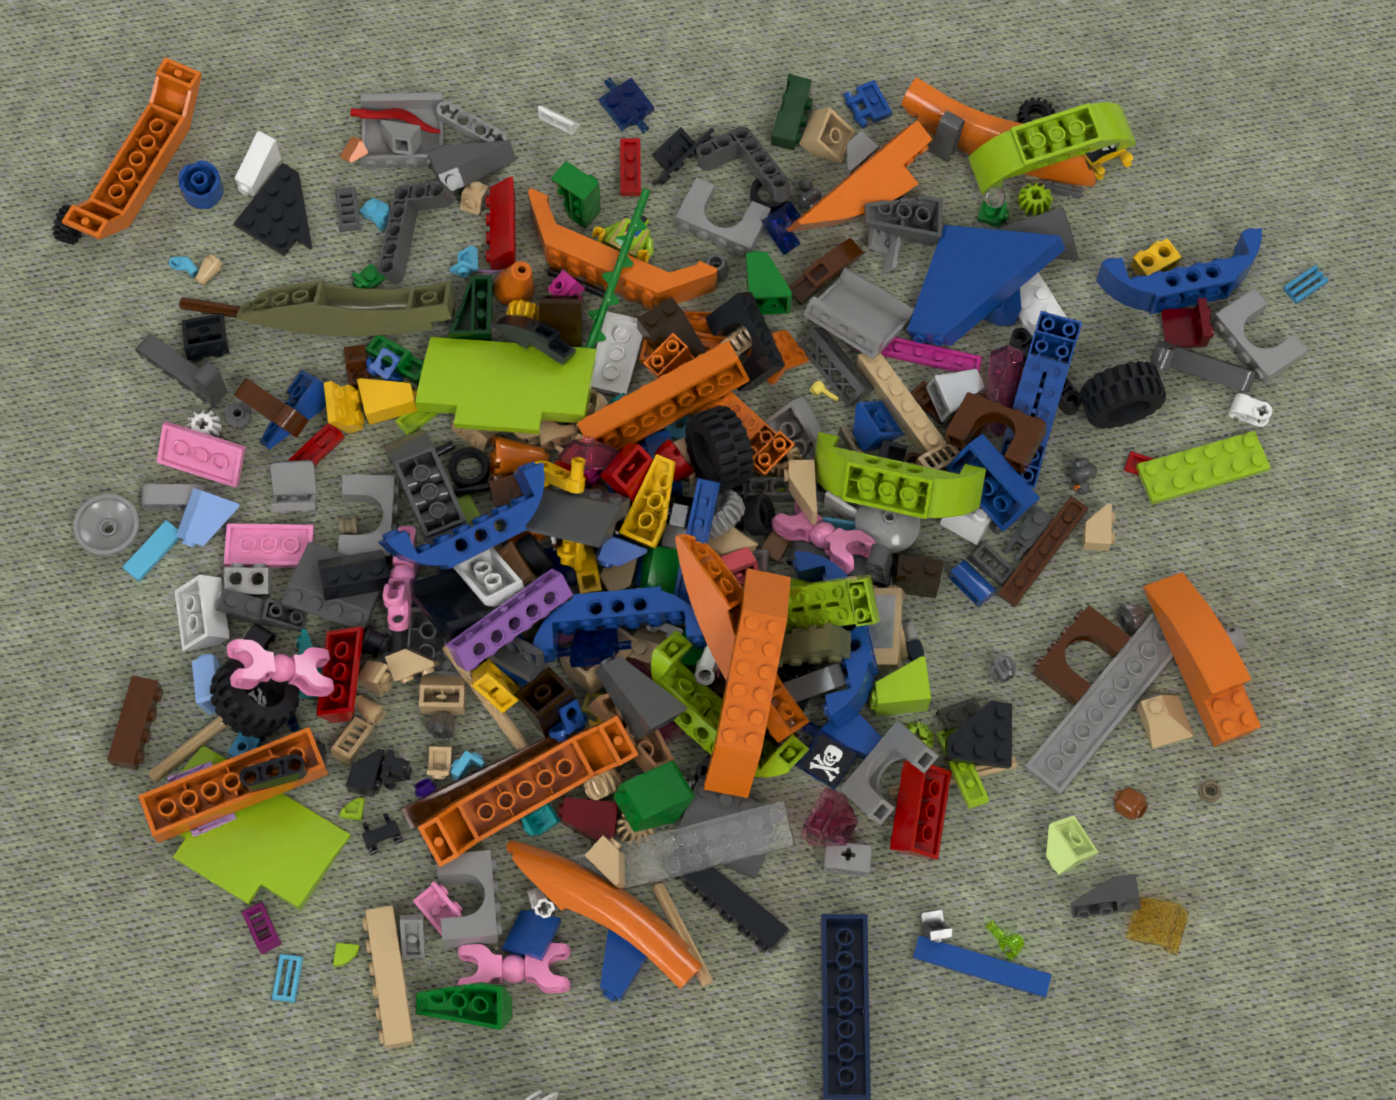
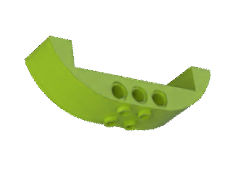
M676 630L653 651L651 659L652 680L686 706L687 710L678 716L674 722L711 755L723 700L707 685L699 684L695 679V675L680 662L693 644ZM793 734L779 749L764 737L761 756L754 777L768 778L788 773L807 753L809 748Z

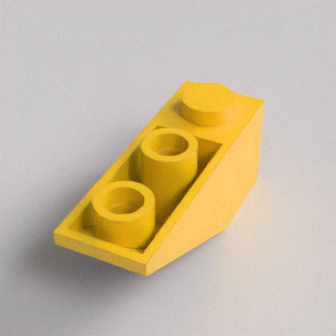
M584 544L586 560L582 561L581 570H575L579 594L602 592L593 547Z

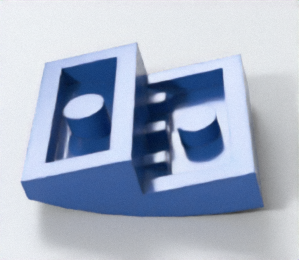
M521 910L502 946V950L521 957L527 955L542 961L562 923L561 918L552 915L542 918V916L536 915L535 911Z

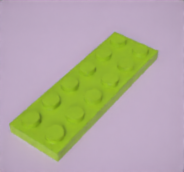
M1252 431L1137 464L1136 469L1149 501L1153 505L1269 471L1271 467L1256 432Z

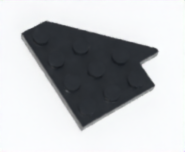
M282 163L233 224L234 227L284 257L296 241L310 250L313 247L299 172Z

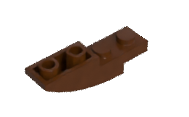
M852 238L847 239L803 272V275L789 286L792 295L802 305L831 279L834 280L839 276L844 267L848 268L864 252Z

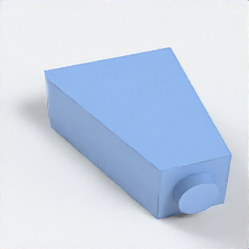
M193 488L176 537L183 539L182 544L195 547V544L204 546L238 509L240 504Z
M203 654L198 659L192 661L196 704L210 715L214 714L216 709L215 705H212L211 702L213 694H210V685L212 684L213 675L220 668V663L213 654Z

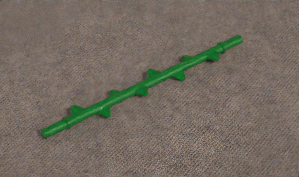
M642 189L636 208L634 207L635 211L626 235L617 236L615 239L621 246V250L613 272L602 274L603 279L608 285L599 309L589 311L588 313L594 324L586 346L579 348L594 349L596 342L606 340V336L600 329L608 307L620 302L615 296L614 291L622 269L633 266V262L627 255L636 231L646 230L647 227L641 220V217L645 212L644 208L651 192L648 189Z

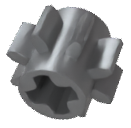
M1000 656L990 663L992 668H990L989 674L993 681L999 679L1001 683H1004L1015 676L1014 671L1017 666L1012 658L1008 660L1005 656Z

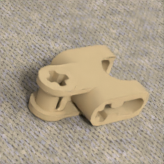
M542 420L540 434L513 433L515 441L533 446L541 444L545 451L554 450L556 445L563 447L572 444L580 432L573 424L562 426L557 424V421Z

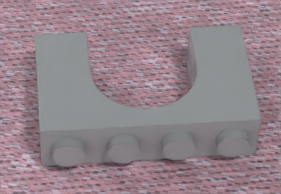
M696 177L675 216V226L682 232L688 233L689 231L696 234L701 240L706 241L708 239L713 241L720 248L727 247L732 249L739 256L752 252L770 219L771 208L752 201L743 219L737 225L728 228L715 226L705 216V212L715 194V185Z
M1254 288L1217 312L1212 323L1214 330L1226 338L1227 345L1231 349H1235L1239 354L1241 362L1256 371L1255 378L1259 381L1261 380L1265 385L1302 360L1308 350L1295 335L1271 349L1258 348L1248 341L1244 334V325L1262 314L1268 304Z
M343 475L342 497L344 502L373 503L383 511L384 515L380 526L369 534L339 535L338 552L353 555L383 550L386 563H392L393 555L388 553L378 541L383 539V534L393 529H398V524L394 523V517L399 515V503H395L396 496H400V483L396 482L395 475Z
M897 720L842 785L840 790L868 817L881 825L895 809L881 795L879 790V781L884 770L894 761L907 759L925 773L939 756Z
M491 850L464 852L442 867H439L437 864L438 884L471 883L477 886L485 897L482 906L471 915L441 918L443 948L460 947L467 944H497L498 935H502L501 921H496V914H500V902L495 900L494 893L499 891L498 879H493V872L497 871L496 858H491Z

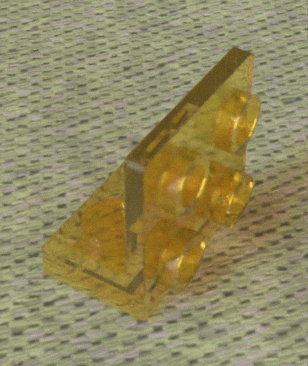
M1139 897L1141 909L1133 911L1126 938L1130 941L1161 946L1168 954L1177 956L1189 913L1179 903Z

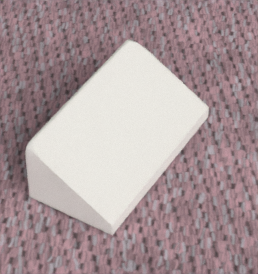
M538 106L539 119L571 135H574L580 126V123L548 107Z

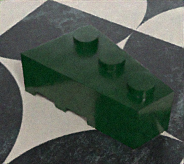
M788 74L787 88L782 95L783 101L777 113L771 136V145L793 151L796 144L800 145L799 143L803 135L800 132L801 127L805 128L808 116L805 114L807 110H811L813 99L810 98L812 79Z
M471 275L462 297L461 305L455 315L456 318L448 333L449 338L492 341V275Z

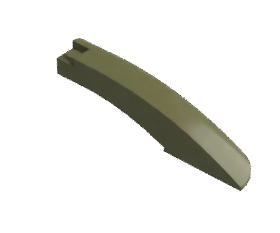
M323 280L275 287L261 292L252 302L247 301L239 309L237 319L270 328L317 335L379 336L433 329L435 321L442 322L451 319L452 314H455V297L451 281L411 288L366 289L327 284Z

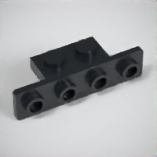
M682 127L678 128L651 154L664 169L652 182L653 186L659 183L661 185L665 184L671 178L669 174L673 170L677 172L684 166L683 161L687 157L689 159L697 153L696 150L700 144L711 140L712 137L710 135L715 130L711 127L693 141Z

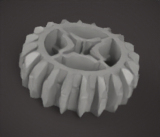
M733 490L718 492L709 540L712 538L716 539L719 535L729 531L730 528L735 526L736 522L741 520L740 517L744 515L745 506L742 502L743 500Z

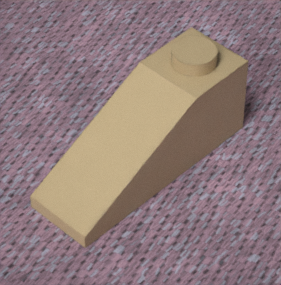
M788 460V469H784V482H788L789 492L810 523L816 525L817 499L814 460Z

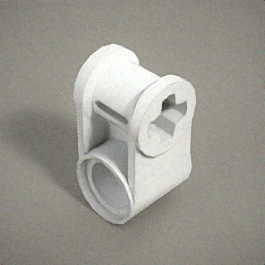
M1238 393L1234 397L1228 414L1231 418H1239V421L1263 427L1269 422V418L1272 415V407L1266 402Z

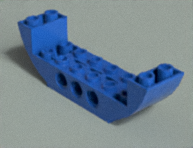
M1248 228L1244 230L1235 246V255L1231 258H1217L1203 264L1198 262L1189 267H1175L1171 271L1166 272L1156 271L1147 276L1137 275L1129 279L1122 257L1117 259L1113 257L1102 261L1096 282L1113 299L1131 308L1149 311L1150 315L1161 313L1164 309L1194 306L1198 298H1206L1207 303L1226 299L1244 281L1250 271L1262 241V228Z
M1040 311L1012 408L1019 409L1031 417H1039L1046 422V434L1025 474L1017 472L1034 489L1082 326L1081 321ZM1008 426L1000 451L1003 457L1015 436Z
M533 461L518 467V472L513 475L523 496L520 495L510 500L511 505H500L490 510L491 515H480L471 520L473 524H462L452 529L453 534H442L434 538V543L431 545L430 543L422 544L414 548L407 532L399 531L398 529H393L383 534V539L378 541V543L388 553L410 564L439 566L440 569H450L527 530L526 524L534 516L544 490L543 462L536 464ZM495 522H496L497 525H498V529H497V530H496L495 527H494V523H495ZM476 531L478 532V535H479L478 540H476V538H475V532H476ZM456 541H458L460 545L458 550L455 547Z
M795 551L796 559L792 561L799 580L803 579V581L813 583L848 577L835 563L820 555ZM856 624L839 626L851 632L850 659H842L841 662L847 674L845 681L848 689L826 694V702L823 703L825 715L828 716L829 722L834 723L836 728H840L850 721L861 710L871 693L875 676L879 675L868 625L857 627Z
M660 586L574 594L573 599L560 605L542 623L535 636L533 646L544 651V663H550L560 656L559 633L561 632L563 635L575 634V631L582 630L584 633H594L597 629L604 628L606 631H616L619 627L627 626L628 629L640 628V625L647 624L650 627L662 626V623L669 622L672 625L684 624V621L686 623V636L688 641L693 644L692 646H695L696 649H703L707 643L693 608L677 596L664 592Z

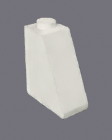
M260 131L256 133L234 178L239 192L244 195L250 194L254 197L281 161L276 140Z

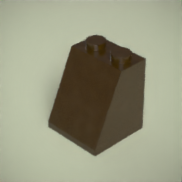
M541 295L539 298V321L560 331L559 339L572 347H582L583 296Z
M905 552L898 553L894 585L902 588L905 594L936 598L941 582L942 558Z
M547 667L531 683H527L514 694L533 725L545 737L549 735L548 730L562 721L559 708L572 700H576L572 689L550 667ZM574 708L568 709L567 717L575 714Z

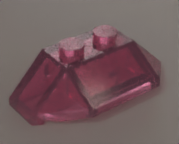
M825 786L803 825L800 838L806 840L811 845L820 847L847 845L858 824V820L853 809L848 804L846 795Z

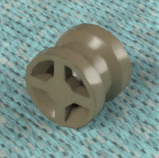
M353 516L351 519L339 517L340 535H359L357 516Z

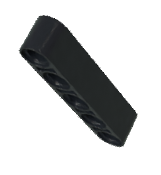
M1016 328L1012 332L1009 347L1025 366L1033 336L1025 328ZM1015 339H1022L1024 342L1020 343L1017 342ZM1066 377L1058 407L1066 415H1074L1079 411L1082 401L1080 393ZM1067 401H1072L1076 405H1069Z

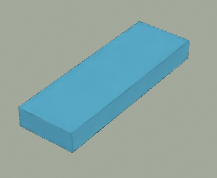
M166 520L122 567L123 570L140 582L180 539L176 537L178 529Z

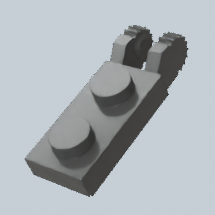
M1035 506L1013 534L1003 553L1007 555L1011 552L1013 546L1018 544L1022 548L1016 553L1014 560L1019 562L1026 551H1029L1054 517L1038 506Z

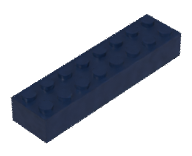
M821 914L822 1100H871L868 914Z

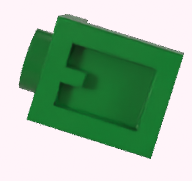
M983 201L977 221L1001 227L1002 221H1007L1010 210L1006 209L1008 202L1004 201L1003 206Z
M369 264L359 274L355 271L352 273V284L355 288L375 289L386 280L372 264Z

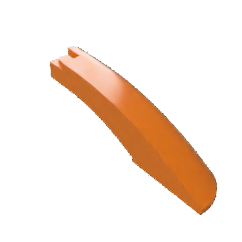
M917 77L911 83L901 103L910 116H917V120L922 127L934 136L945 111H949L964 119L965 124L957 149L970 155L992 138L1010 130L1012 127L1023 124L970 108L948 97ZM1082 155L1024 173L1032 177L1074 185L1093 187L1096 184L1094 171L1092 168L1088 169V165L1085 162L1086 159Z
M680 534L675 537V542L689 599L706 643L727 681L740 615L743 588L721 557L709 545L696 541V538L692 535ZM776 674L766 727L769 729L770 735L779 743L800 730L810 721Z
M510 840L506 844L507 851L509 853L513 852L512 860L561 911L565 909L572 910L609 928L645 954L679 989L689 983L701 970L702 965L687 951L690 946L673 929L639 900L623 889L616 887L611 881L569 859L544 849Z

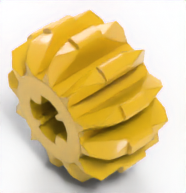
M522 299L520 301L513 300L507 307L506 315L524 316L539 321V307L535 303L523 301Z

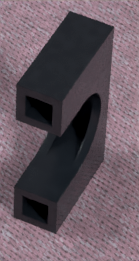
M738 292L705 318L713 336L728 335L740 325H743L750 334L752 342L751 353L742 364L750 381L738 387V392L753 390L785 367L782 355L778 351L773 335L766 325L765 318L761 314L752 292Z

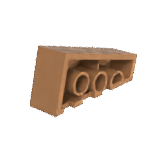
M608 693L596 698L588 705L601 722L613 716H618L639 754L633 760L644 773L674 760L659 729L636 741Z

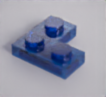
M791 201L761 220L783 255L801 244L795 234L787 230L791 224L801 217Z

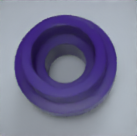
M429 778L419 781L414 786L415 795L417 797H424L431 794L436 789V784Z

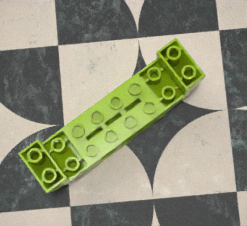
M1110 102L1087 103L1012 127L1010 130L980 146L968 159L980 192L983 195L1001 189L1003 180L1114 144L1117 151L1137 144L1124 110L1119 104Z
M822 432L817 434L814 457L815 479L824 489L842 498L843 501L923 519L962 516L980 508L986 468L965 464L960 474L838 448L839 436Z
M856 575L790 586L785 631L792 633V629L795 628L809 630V626L812 625L824 627V623H832L837 626L856 624L857 627L880 622L871 575Z

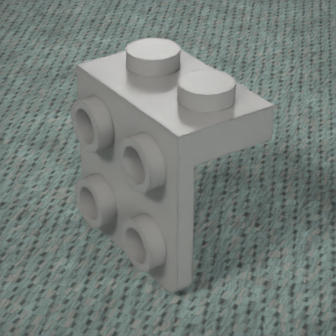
M313 461L273 462L270 466L273 488L272 512L284 514L290 511H300L306 513L315 510L317 489Z

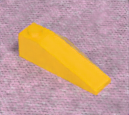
M656 454L619 531L620 534L645 547L656 549L666 526L676 462Z

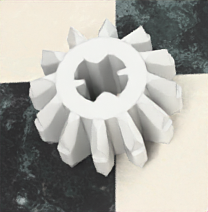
M202 409L201 414L194 411V418L188 417L187 421L189 424L185 425L186 428L220 438L219 431H222V425L219 424L220 419L214 415V412L210 411L206 414V411Z

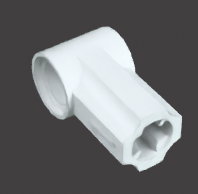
M707 644L696 664L695 679L701 685L711 684L718 669V665Z
M538 887L527 890L532 910H535L536 915H540L542 918L550 917L552 911L555 910L554 903Z

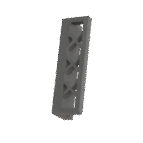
M823 327L813 328L798 344V347L803 349L808 359L848 407H851L862 395H868L874 390V387ZM811 339L816 343V352H811L806 346ZM821 355H826L829 358V367H823ZM834 370H839L842 374L841 383L833 379ZM846 385L852 386L857 392L851 399L846 394Z
M517 636L512 642L499 648L494 655L487 657V659L530 683L544 670V651Z

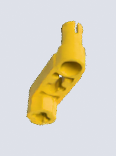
M574 457V459H571V472L548 461L535 462L536 464L543 462L544 488L552 484L571 493L584 492V466L586 461L584 458Z

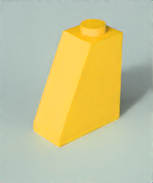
M357 379L365 415L370 425L418 412L415 403L417 390L413 391L410 383Z

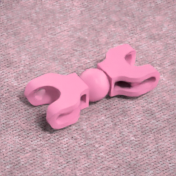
M796 501L794 502L795 516L779 513L771 519L772 528L779 536L789 541L802 540L807 543L812 541L817 548L825 549V554L830 556V561L841 568L846 575L854 570L853 555L868 558L872 544H876L872 537L860 530L847 531L841 528L836 529L831 523L823 522V518L818 515V509L816 525H812Z
M399 527V531H406L407 534H410V540L414 548H416L417 534L415 527ZM394 556V568L391 569L389 581L384 586L383 601L384 606L388 607L387 619L390 630L403 631L409 627L411 619L412 583L416 581V574L420 572L421 566L410 564ZM396 616H403V620L401 622H394Z
M236 639L226 646L229 658L238 660L244 665V668L236 670L231 675L230 682L232 687L250 690L259 682H268L271 678L276 682L288 680V684L297 686L300 691L308 696L324 697L334 691L333 680L322 676L317 671V668H322L330 660L329 651L326 649L310 647L303 654L293 655L290 658L284 654L274 656L273 652L264 650L261 645L253 640Z
M551 943L543 960L540 961L525 955L524 959L516 954L506 956L503 959L502 955L491 953L482 944L461 945L458 948L459 958L462 961L475 963L478 966V970L471 977L461 978L457 986L478 982L497 984L503 983V979L515 984L525 979L526 983L537 985L546 994L566 993L570 990L568 978L553 975L549 969L555 961L566 960L570 956L571 948L567 944Z

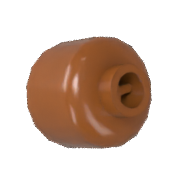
M1127 787L1122 791L1118 790L1113 798L1115 811L1129 820L1140 819L1148 808L1145 795L1132 787Z

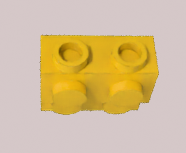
M332 381L325 382L324 391L328 423L346 433L364 430V415L361 411L362 399L359 390L351 385L341 387Z

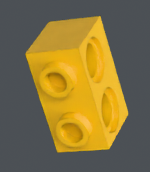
M1167 238L1161 242H1154L1145 251H1138L1133 256L1131 268L1137 275L1142 276L1151 275L1156 271L1166 272L1177 267L1182 257Z
M490 659L473 671L471 686L500 712H505L518 701L514 694L519 690V685Z

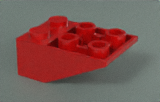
M626 444L600 476L616 493L630 498L631 508L653 459L639 444Z

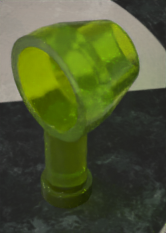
M994 920L986 924L985 928L999 941V947L1009 959L1015 958L1021 952L1025 943L1019 934L1006 936ZM1006 945L1009 946L1012 952L1007 953L1004 951Z

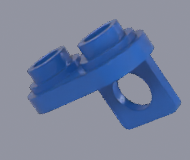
M386 347L382 348L377 358H367L366 370L374 376L379 374L384 378L383 381L403 382L404 380L400 374L394 371L401 358ZM385 355L392 358L393 363L390 367L382 363V358Z
M572 700L559 708L562 721L551 727L548 732L551 738L561 742L569 738L568 734L573 731H580L586 727L585 724L588 718L585 712H581L577 700ZM574 708L575 714L567 717L568 709Z

